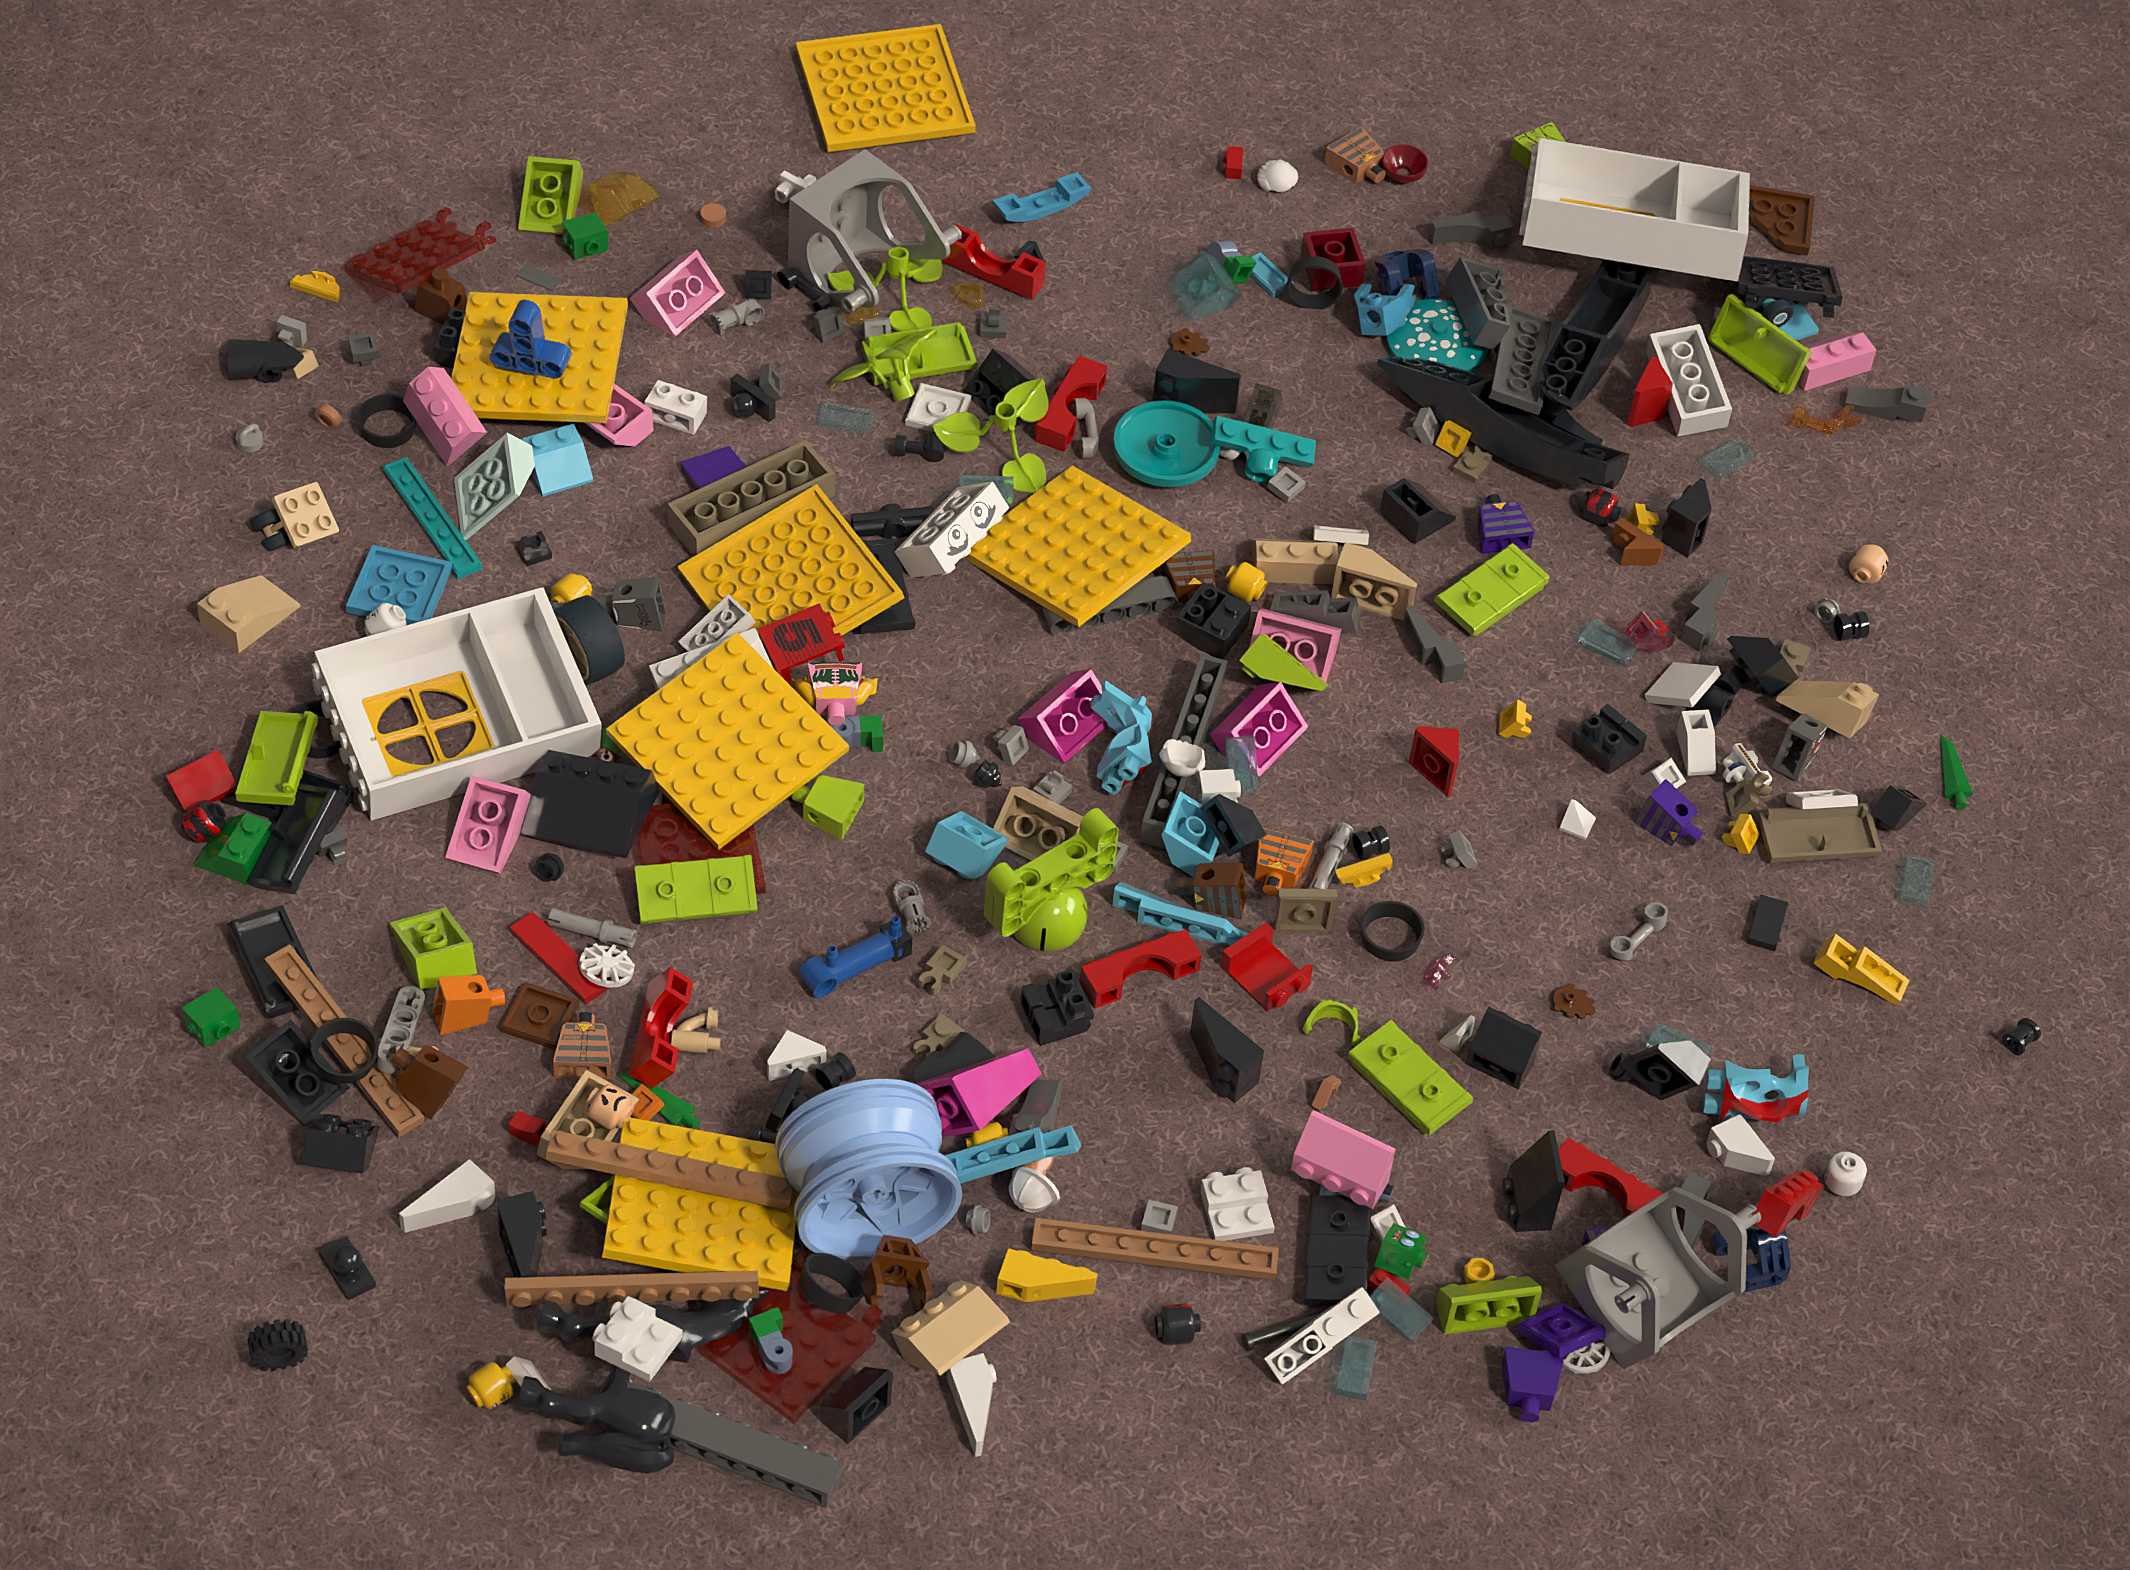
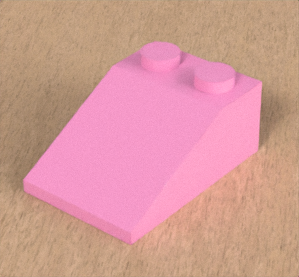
M471 775L445 858L501 874L522 830L531 795L526 790Z

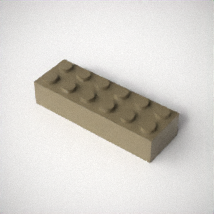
M804 440L668 503V527L694 557L816 484L828 499L835 496V473L812 446Z

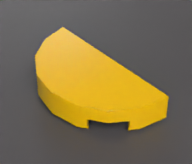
M312 271V274L301 277L299 274L290 281L291 288L338 303L340 297L339 285L335 282L333 276L325 272Z
M1390 853L1336 869L1335 871L1342 884L1353 883L1354 887H1361L1380 880L1379 875L1386 869L1388 871L1391 869L1393 860Z

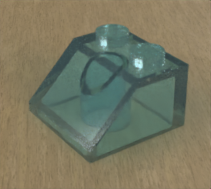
M1204 251L1196 255L1166 285L1188 321L1226 311L1242 295L1221 261Z

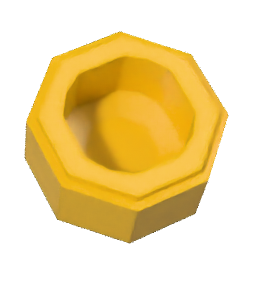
M1472 1258L1465 1265L1463 1272L1465 1283L1473 1284L1479 1280L1493 1281L1495 1275L1493 1264L1484 1258Z

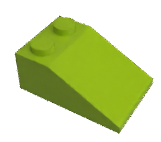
M528 156L519 231L562 235V221L575 218L580 199L583 169L578 160Z
M1265 633L1258 636L1239 660L1244 664L1241 669L1252 678L1259 676L1263 679L1318 691H1324L1329 686Z
M446 907L390 922L391 931L411 977L420 990L436 988L439 977L471 976L477 974L472 942Z

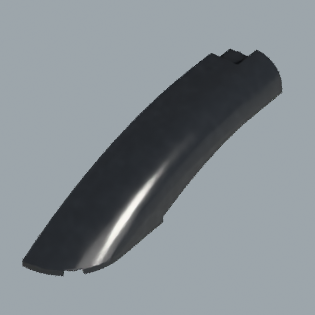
M1608 259L1602 260L1593 279L1576 306L1562 323L1559 322L1539 360L1537 369L1538 382L1544 394L1551 401L1572 411L1591 392L1614 360L1649 297L1650 287L1659 272V268Z
M1385 357L1377 361V365L1423 408L1430 407L1434 416L1444 424L1450 420L1471 432L1469 438L1471 442L1502 459L1537 474L1576 487L1588 482L1592 485L1613 489L1622 479L1630 454L1581 439L1554 427L1530 412H1524L1517 407L1500 404L1488 398L1492 378L1444 363L1420 358Z

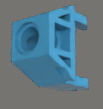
M1361 284L1354 294L1358 325L1362 335H1388L1406 324L1405 317L1415 303L1416 295H1412L1414 285L1405 284L1397 296H1381L1379 293L1369 294L1372 288L1370 284Z

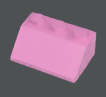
M694 250L678 256L636 292L630 300L645 320L675 337L723 296L725 291L698 250Z
M1863 332L1843 333L1803 345L1810 349L1812 353L1798 380V384L1805 391L1870 371L1876 349Z
M427 367L408 384L403 402L446 466L453 463L487 434V431L444 368Z
M615 384L613 386L607 423L584 422L617 445L636 446L654 431L652 410Z
M1260 609L1258 610L1250 646L1260 634L1265 633L1324 682H1327L1342 629Z
M1313 1110L1294 1152L1291 1170L1302 1178L1311 1179L1332 1192H1338L1351 1198L1357 1204L1366 1205L1373 1209L1389 1182L1395 1148Z

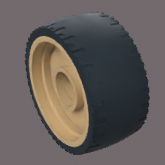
M585 595L573 599L554 610V614L585 685L600 681L624 666L625 654L621 637L614 622L600 602L590 595Z

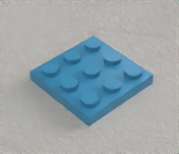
M372 545L346 604V613L367 617L380 604L389 603L403 609L406 615V625L431 619L451 574L452 562Z

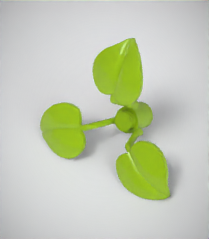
M903 247L889 249L888 262H882V268L875 281L871 274L866 271L865 273L875 288L878 286L886 270L892 278L900 279L903 310L894 311L890 314L891 327L898 332L931 327L932 319L926 310L920 307L908 310L905 275L908 278L912 277L918 282L935 281L942 275L941 260L909 259V251ZM849 270L839 273L828 272V280L834 290H854V279Z
M936 329L910 334L895 343L893 349L886 350L876 356V360L892 359L895 372L888 375L889 380L881 374L876 366L873 365V362H866L851 366L839 373L831 382L830 388L837 382L858 377L866 372H873L883 382L885 389L890 388L896 402L913 396L915 393L909 380L907 360H910L912 351L918 346L919 342L925 340L930 335L936 336ZM897 359H902L903 370H900Z
M1044 379L1031 380L1011 389L1005 395L1003 402L996 406L995 415L990 416V420L981 430L977 417L968 412L951 414L933 425L935 435L947 448L956 452L966 453L978 448L980 443L979 436L984 435L991 425L995 423L996 427L1000 430L1009 431L1013 457L1015 459L1007 462L1003 467L1002 478L1004 483L1015 491L1034 494L1045 486L1046 468L1044 463L1038 456L1032 453L1025 454L1019 458L1014 432L1018 416L1025 422H1035L1046 415L1048 411V397Z

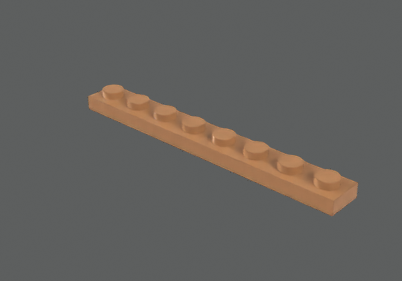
M290 944L264 958L265 966L316 1031L330 1020L347 1018ZM341 1033L332 1035L324 1040L348 1073L363 1069L372 1060L369 1046L356 1035ZM375 1060L371 1071L356 1083L396 1135L401 1137L423 1124L424 1116L397 1089V1081L391 1073L382 1072L377 1068Z
M557 1130L551 1131L545 1160L785 1210L789 1209L793 1189L787 1178Z
M1035 1218L1031 1249L1034 1251L1276 1280L1279 1248L1041 1218Z
M758 1271L505 1278V1294L507 1305H515L517 1307L541 1305L545 1299L556 1302L558 1305L575 1303L580 1305H590L592 1303L615 1304L617 1301L623 1303L628 1296L643 1303H654L656 1301L685 1302L687 1300L712 1302L719 1299L745 1301L750 1298H759Z

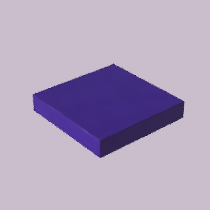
M730 446L680 462L681 470L697 490L746 468L745 464Z
M1562 1302L1519 1322L1517 1333L1560 1359L1604 1338L1606 1328Z

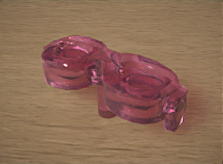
M1452 953L1438 958L1434 962L1435 966L1426 975V980L1435 990L1439 988L1437 984L1442 975L1446 980L1451 978V975L1445 968L1452 961L1457 960Z

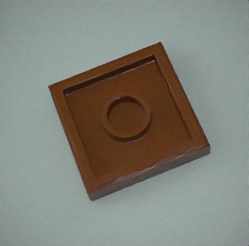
M524 982L500 1030L502 1033L556 1050L562 1026L565 1023L571 1022L579 1007V1000Z

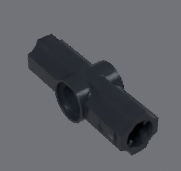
M886 504L879 511L851 514V528L859 537L883 535L886 539H892V537L898 539L902 538L906 532H914L934 510L931 506L902 509L898 504Z

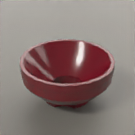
M1404 144L1395 145L1384 152L1382 167L1391 179L1400 183H1411L1425 175L1428 168V159L1419 148ZM1398 169H1406L1410 172V175H1401L1396 171Z

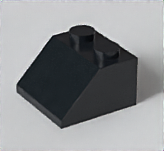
M1689 1040L1655 1045L1622 1059L1619 1065L1657 1099L1662 1101L1699 1086L1711 1059Z
M863 1367L857 1374L852 1373L849 1375L835 1394L830 1393L820 1405V1422L845 1443L849 1444L891 1405L893 1373L889 1369Z

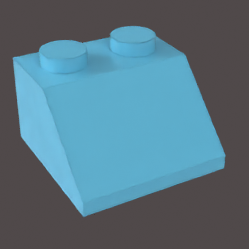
M574 424L522 438V441L532 445L535 466L531 475L542 497L594 482L583 441Z
M1180 791L1175 798L1161 835L1171 863L1195 877L1197 865L1213 861L1219 841L1200 810L1202 804Z
M960 811L937 823L925 852L933 856L934 861L937 863L948 865L957 870L961 877L974 880L982 876L990 868L1008 843L1009 838L965 812Z

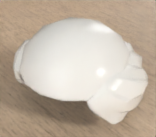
M1269 160L1259 169L1257 179L1264 191L1284 192L1295 186L1298 180V172L1288 162Z
M1168 739L1159 753L1166 768L1178 777L1191 776L1205 767L1204 750L1201 747H1197V745L1189 744L1187 741L1182 743L1180 740Z

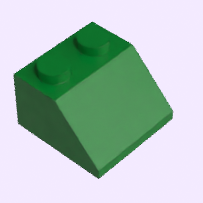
M247 813L225 820L224 830L209 840L194 865L247 885L246 881L271 834L269 828L272 822Z

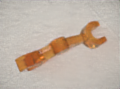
M1848 405L1839 413L1837 418L1826 420L1825 418L1809 416V412L1805 408L1796 406L1790 425L1799 428L1808 425L1831 435L1842 426L1845 428L1858 426L1862 421L1863 415L1851 416L1855 407Z

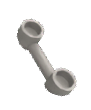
M1074 398L1076 420L1085 419L1088 437H1082L1080 440L1082 459H1090L1094 457L1099 444L1095 412L1092 404L1086 398Z
M1658 902L1648 904L1645 907L1644 924L1630 938L1617 936L1611 940V955L1620 960H1631L1633 950L1652 932H1658L1666 925L1667 907Z

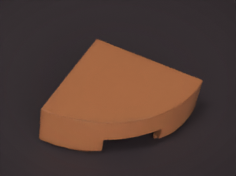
M1333 1075L1323 1079L1311 1106L1319 1110L1324 1109L1328 1105L1327 1101L1331 1093L1337 1092L1341 1080Z

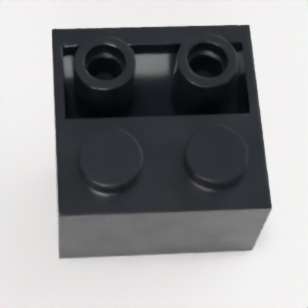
M992 349L963 392L972 395L971 399L991 416L995 415L996 406L1003 402L1005 395L1011 389L1037 378L1009 354Z
M1403 478L1383 491L1380 512L1415 544L1456 520V516L1419 483Z
M1700 478L1693 486L1691 484L1688 485L1678 500L1674 499L1671 501L1666 510V513H1668L1667 520L1662 526L1664 533L1661 542L1686 558L1703 544L1712 510L1704 479Z
M1203 582L1178 614L1176 621L1196 649L1215 658L1223 659L1248 627L1251 605Z
M1730 636L1727 638L1733 647L1729 652L1761 693L1766 690L1771 697H1774L1799 678L1769 638Z
M1488 1007L1469 1048L1466 1065L1519 1090L1534 1065L1542 1032L1530 1024H1524L1508 1016L1502 1011Z
M324 1114L323 1117L318 1118L306 1129L302 1164L363 1174L369 1168L380 1126L371 1125L372 1121L367 1119H353V1122L341 1120L342 1117L339 1115Z

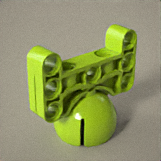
M1095 808L1082 818L1077 835L1014 871L1005 862L996 865L989 872L986 880L984 917L1003 937L1014 934L1018 941L1033 950L1040 951L1042 928H1046L1045 952L1059 951L1071 946L1083 933L1088 917L1087 902L1079 887L1086 889L1096 882L1105 880L1113 872L1119 828L1099 808Z

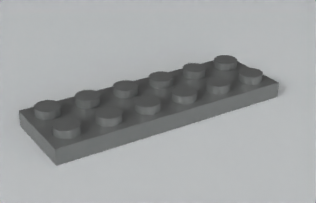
M1508 304L1510 327L1498 345L1488 398L1500 404H1508L1524 412L1539 415L1543 404L1544 392L1537 378L1538 363L1556 329L1557 321Z

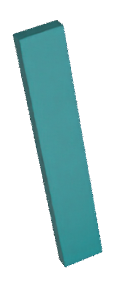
M408 457L382 466L384 474L445 561L452 562V572L456 578L460 579L482 570V563Z

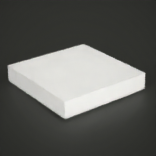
M921 383L906 417L905 425L934 432L933 425L942 421L947 416L958 412H967L972 395Z
M1673 662L1645 694L1646 700L1654 704L1693 707L1721 675L1719 667Z
M1840 789L1788 792L1786 794L1787 804L1800 809L1858 806L1855 794Z

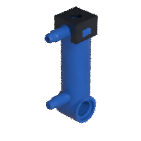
M893 916L891 921L880 926L879 933L837 952L835 946H829L826 958L823 959L821 956L809 959L799 969V976L816 998H821L833 992L839 983L890 959L895 963L912 955L913 938L900 922V918Z

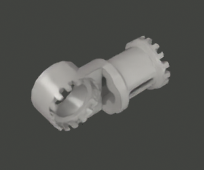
M749 299V301L746 300L737 306L734 303L730 304L723 311L709 314L708 318L711 322L710 325H713L711 328H715L714 331L721 335L726 329L734 325L740 326L745 323L751 326L753 322H760L765 311L756 300Z
M905 880L898 882L893 889V902L905 916L907 922L905 928L908 933L914 934L915 932L918 933V930L922 932V929L925 931L926 928H930L931 920L925 915L923 909L924 901L917 884L911 883L910 880L908 882H905ZM902 891H909L914 896L906 897L903 900L898 894Z

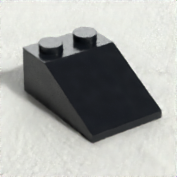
M1167 349L1156 369L1152 402H1179L1194 407L1202 413H1235L1238 405L1242 374Z
M1200 997L1195 999L1190 1029L1191 1037L1216 1092L1221 1097H1227L1233 1103H1236L1259 1083L1264 1050Z
M291 1019L247 1054L238 1064L261 1090L303 1126L350 1088L347 1084L332 1082L318 1072L311 1052V1042ZM317 1051L319 1062L327 1069L336 1072L321 1053Z
M1555 1130L1547 1131L1509 1167L1507 1178H1503L1504 1196H1509L1510 1200L1507 1206L1509 1222L1514 1221L1516 1232L1552 1230L1565 1182Z
M533 1191L496 1200L499 1235L513 1277H537L543 1251L542 1237L547 1236L544 1223L546 1214L542 1201L536 1202Z

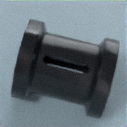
M2022 1018L2018 1021L2017 1027L2012 1032L2008 1031L2003 1035L2002 1043L2013 1054L2020 1056L2025 1052V1047L2030 1042H2035L2040 1038V1028L2033 1020Z

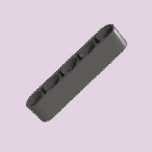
M1158 576L1140 580L1080 627L1073 625L1044 606L1042 612L1051 633L1058 635L1057 632L1066 631L1067 633L1084 629L1083 627L1089 625L1095 627L1109 624V621L1112 620L1122 621L1136 618L1135 615L1143 614L1145 616L1162 612L1161 610L1163 609L1172 610L1177 606L1178 599L1169 579L1165 576Z

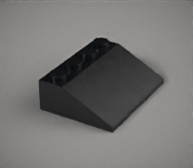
M548 750L536 774L521 835L530 839L626 858L660 792L653 770Z

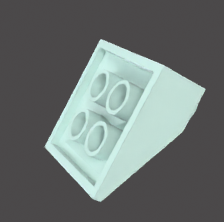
M506 433L454 477L460 531L465 540L469 539L520 496L535 466L532 445Z

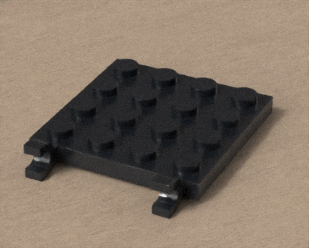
M1743 256L1738 281H1735L1737 293L1745 298V307L1756 309L1757 296L1770 297L1775 300H1793V303L1798 305H1808V302L1818 303L1820 307H1823V317L1834 318V305L1841 306L1843 298L1835 269L1832 266ZM1772 283L1775 284L1777 287L1766 286L1764 284Z

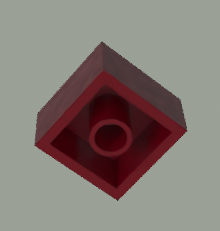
M1354 228L1303 233L1300 254L1302 259L1312 256L1326 258L1332 261L1339 269L1343 288L1361 286L1366 263ZM1305 269L1312 291L1332 289L1336 284L1337 277L1325 269Z

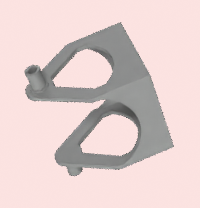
M866 149L789 198L788 267L798 269L814 286L824 294L827 293L833 307H844L849 313H852L858 307L872 308L879 302L876 288L854 255L869 251L888 252L893 247H903L909 251V259L943 260L950 254V245L962 238L960 237L962 236L961 231L955 225H951L941 232L911 183ZM893 185L901 191L925 230V242L901 243L893 237L882 209V195L887 186ZM843 261L854 279V290L831 291L827 285L828 272L832 273L835 267Z
M1674 1187L1628 1214L1555 1264V1267L1588 1317L1606 1328L1603 1340L1620 1366L1625 1369L1653 1356L1659 1351L1661 1346L1684 1329L1745 1291L1746 1229L1761 1220V1215L1759 1212L1753 1216L1751 1215L1752 1212L1757 1210L1752 1204L1746 1205L1745 1208L1734 1215L1728 1210L1678 1187ZM1676 1206L1717 1226L1728 1244L1727 1282L1711 1272L1693 1252L1680 1228Z

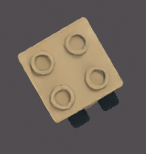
M317 482L274 496L272 501L275 508L265 511L250 520L255 532L263 530L266 539L261 541V545L267 551L276 550L292 543L294 548L339 532V528Z

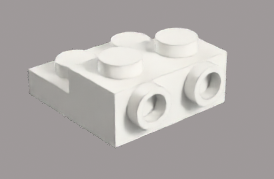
M1245 1167L1237 1170L1234 1175L1223 1176L1221 1172H1214L1209 1174L1206 1179H1202L1200 1193L1214 1240L1226 1241L1274 1233V1224L1267 1204L1268 1193L1261 1170L1253 1171L1251 1168Z
M628 1296L623 1303L617 1301L614 1304L609 1316L610 1321L607 1325L601 1323L596 1328L593 1335L595 1356L650 1382L682 1339L683 1330L655 1317V1308Z

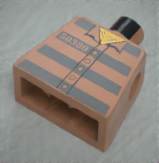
M1362 127L1326 148L1324 164L1355 184L1367 177L1375 183H1379L1386 175V171L1382 169L1384 152Z
M581 1012L577 1015V1023L563 1024L553 1060L554 1078L580 1079L584 1072L588 1070L602 1079H612L611 1055L606 1025L595 1023L594 1014Z

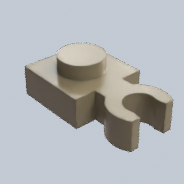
M1475 445L1474 454L1466 451L1453 466L1452 472L1476 484L1488 470L1489 461L1493 459L1494 454L1491 452L1484 453L1481 451L1482 447Z
M1787 639L1784 640L1780 653L1796 675H1798V671L1803 672L1811 647Z
M1759 772L1751 781L1744 779L1726 793L1731 816L1739 818L1740 814H1747L1759 805V796H1766L1772 791V787L1763 784L1769 779L1768 775Z
M942 945L926 963V972L920 975L918 987L922 988L926 983H933L931 994L933 996L938 994L941 989V982L944 981L951 984L966 967L967 958Z
M941 1014L923 1031L922 1038L924 1039L915 1043L913 1054L917 1055L919 1051L927 1050L929 1053L925 1055L926 1058L933 1051L942 1050L959 1032H964V1029Z

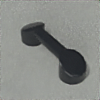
M786 267L777 273L778 282L785 289L790 290L798 285L815 299L812 301L814 312L832 308L829 295L827 293L824 294L808 281L798 269Z

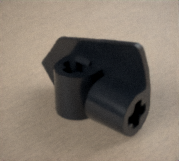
M227 340L230 381L254 379V376L258 375L259 380L264 383L278 382L282 378V369L295 368L304 358L302 353L286 342Z
M1700 656L1698 664L1713 666L1703 656ZM1729 665L1723 672L1720 671L1721 675L1693 707H1686L1687 711L1709 710L1713 727L1715 728L1729 711L1734 696L1747 682V675L1739 666Z
M959 1032L940 1052L933 1051L913 1070L914 1082L916 1084L996 1056L970 1034Z

